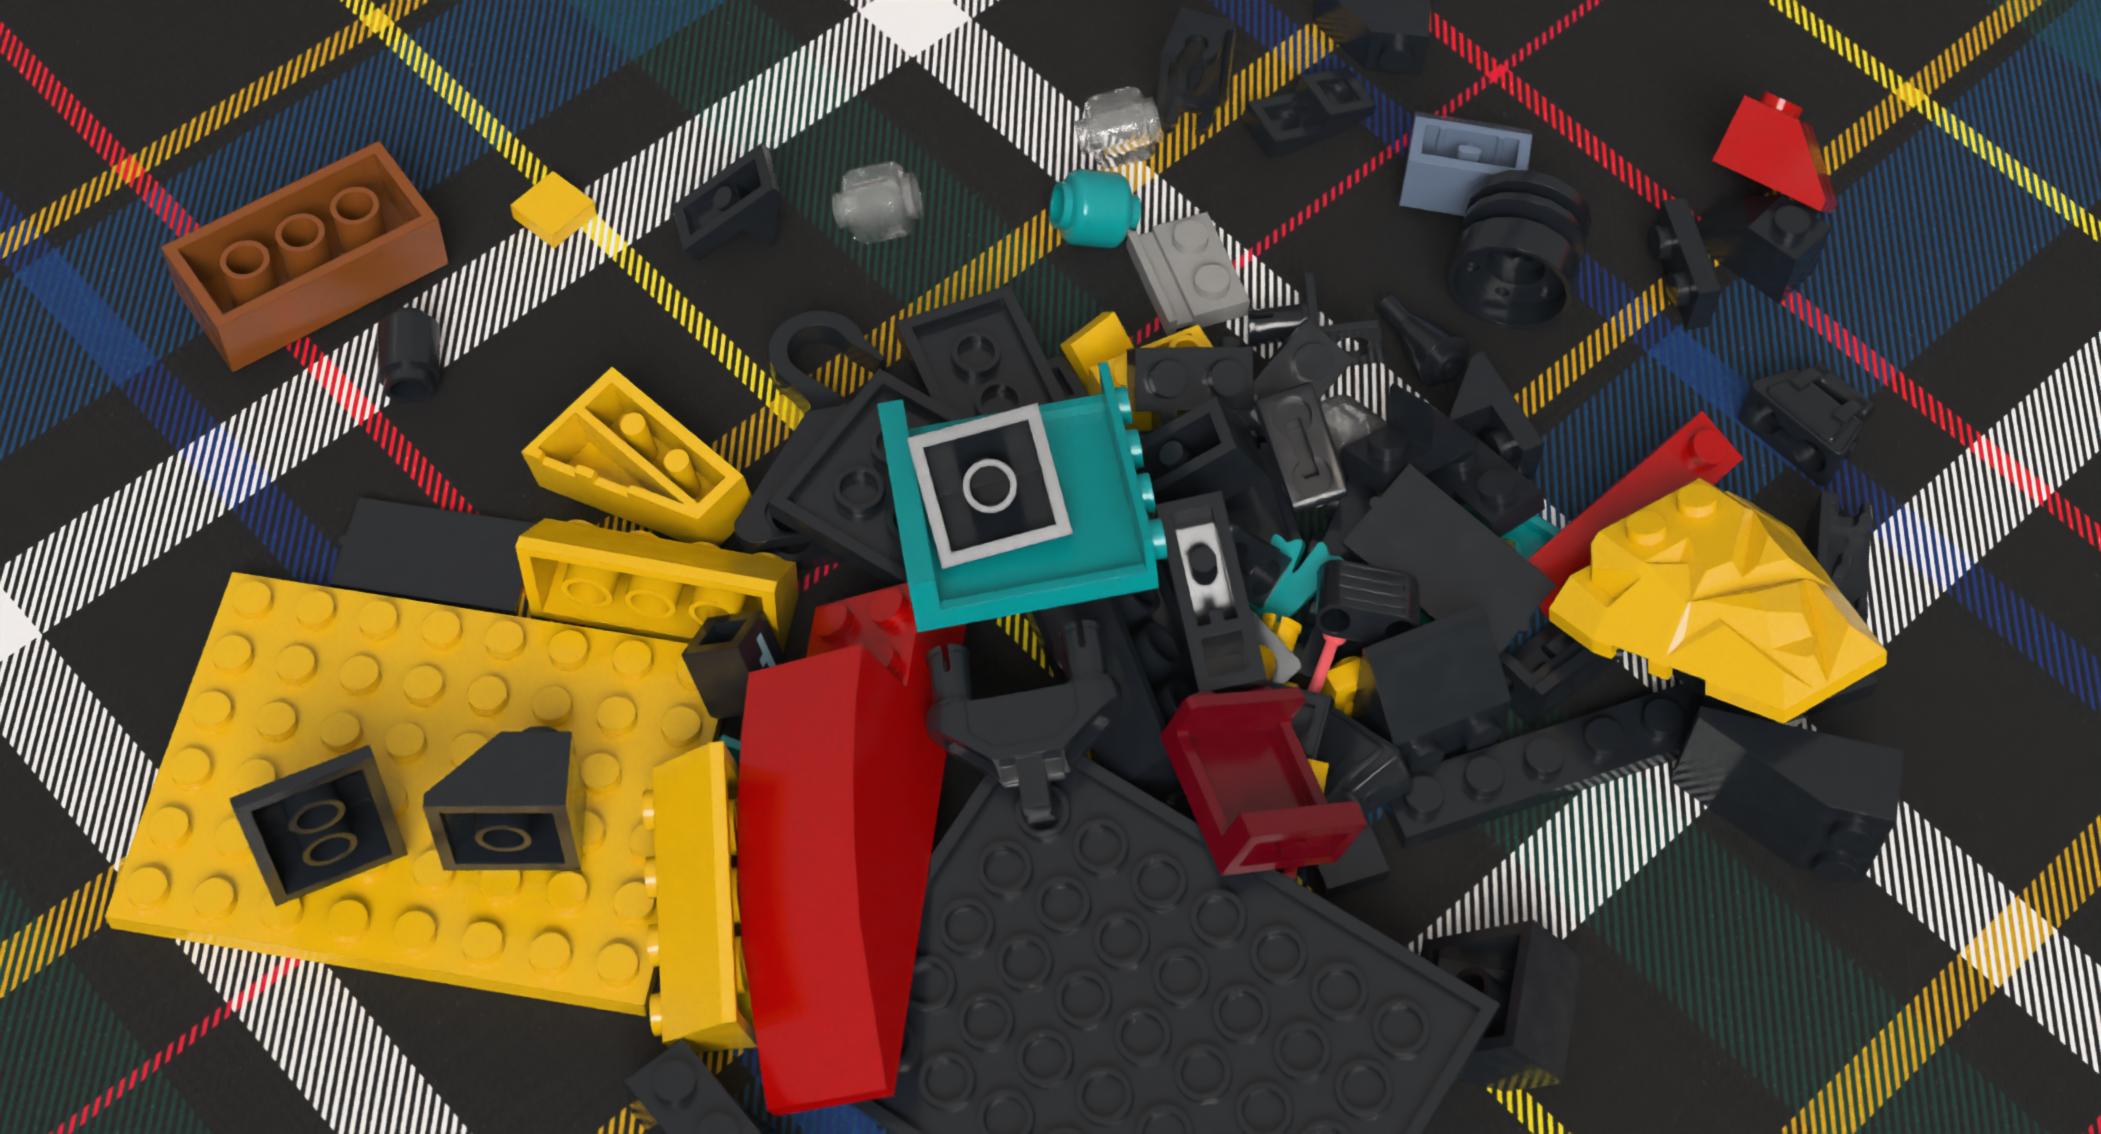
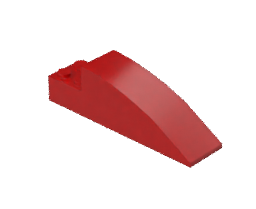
M908 582L815 607L806 658L753 671L748 675L741 731L737 797L738 885L741 937L767 1110L774 1116L894 1096L947 754L926 732L925 716L928 714V709L933 705L929 668L925 657L930 649L941 646L943 660L947 661L948 671H950L947 644L963 645L966 624L917 632Z

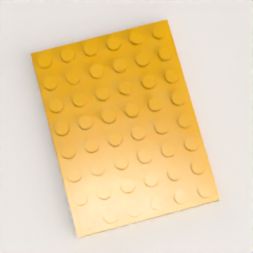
M232 572L105 918L111 929L647 1017L650 996L653 994L660 966H651L647 949V929L649 925L658 924L657 898L649 899L645 885L646 857L655 856L654 831L647 832L645 829L642 812V794L644 790H653L652 767L709 742H718L723 718L716 719L710 717L681 654L689 643ZM533 726L550 727L557 731H572L586 793L581 870H443L422 807L424 793L500 732H522L524 729ZM370 745L408 855L275 906L229 798Z

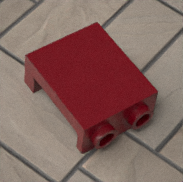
M1260 686L1245 692L1220 694L1209 690L1197 692L1182 701L1178 711L1160 735L1221 876L1335 863L1367 826L1357 801L1328 804L1292 727L1293 717L1306 701L1299 687L1273 689L1269 686Z

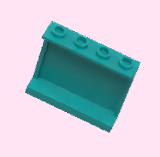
M1108 362L1098 364L1102 394L1038 405L1073 534L942 569L907 438L993 414L908 429L903 399L877 404L917 632L1159 588L1156 560L1168 558L1164 529L1160 518L1148 520L1147 513L1156 512L1149 473H1136L1135 469L1144 467L1137 428L1125 430L1124 425L1132 424L1129 396L1126 386L1114 388Z

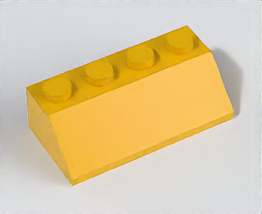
M544 518L518 537L515 546L531 616L690 643L708 617L764 610L782 653L784 651L799 597L796 562L783 560L781 557L771 553L747 554L724 550L712 543L703 541L690 544L662 539L646 531L636 530L628 533L599 528L590 522L577 519L565 522Z
M724 741L709 742L652 767L653 790H644L642 794V812L645 829L647 832L654 831L655 856L646 857L644 867L647 895L649 899L657 898L658 924L649 925L647 929V949L650 964L652 967L660 966V993L651 994L650 996L651 1028L654 1036H662V1043L668 1048L683 1038L694 1053L757 1047L741 937L737 832L739 767Z

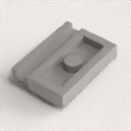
M1208 212L1152 226V232L1138 235L1135 230L1127 233L1126 248L1167 337L1175 334L1176 329L1186 326L1193 327L1199 324L1202 328L1248 315L1249 297Z

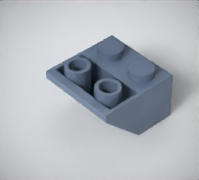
M1415 111L1399 206L1465 216L1467 203L1473 187L1485 177L1506 170H1528L1532 133L1529 129Z

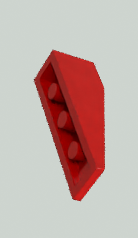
M1703 411L1661 442L1527 559L1528 562L1556 584L1555 588L1538 607L1548 619L1549 607L1570 575L1591 565V543L1599 531L1698 478L1714 485L1743 459Z

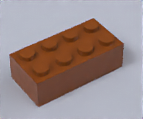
M380 141L161 246L177 293L232 372L449 264L438 217Z

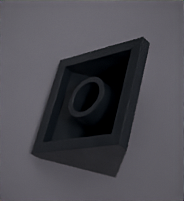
M1038 403L907 438L942 569L1073 534Z

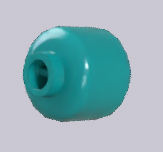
M1076 169L1071 171L1063 182H1057L1053 188L1049 209L1050 222L1054 229H1059L1061 237L1070 245L1106 249L1118 247L1126 238L1128 230H1135L1138 226L1141 215L1140 198L1138 195H1132L1129 181L1118 172Z

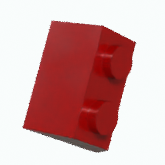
M1764 91L1760 101L1744 95L1712 161L1818 211L1833 213L1838 202L1812 125L1799 120L1803 108Z

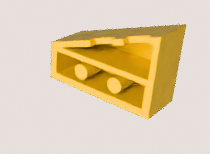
M613 367L603 374L521 451L540 487L690 544L703 541L719 547L735 532V521L752 497L745 478L740 472Z

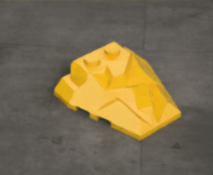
M1701 478L1599 531L1591 543V565L1570 575L1549 607L1550 621L1591 652L1612 659L1617 654V650L1622 649L1648 659V673L1668 680L1673 675V669L1706 680L1705 695L1783 724L1883 667L1887 661L1886 649L1792 528L1750 501L1729 491L1723 492Z

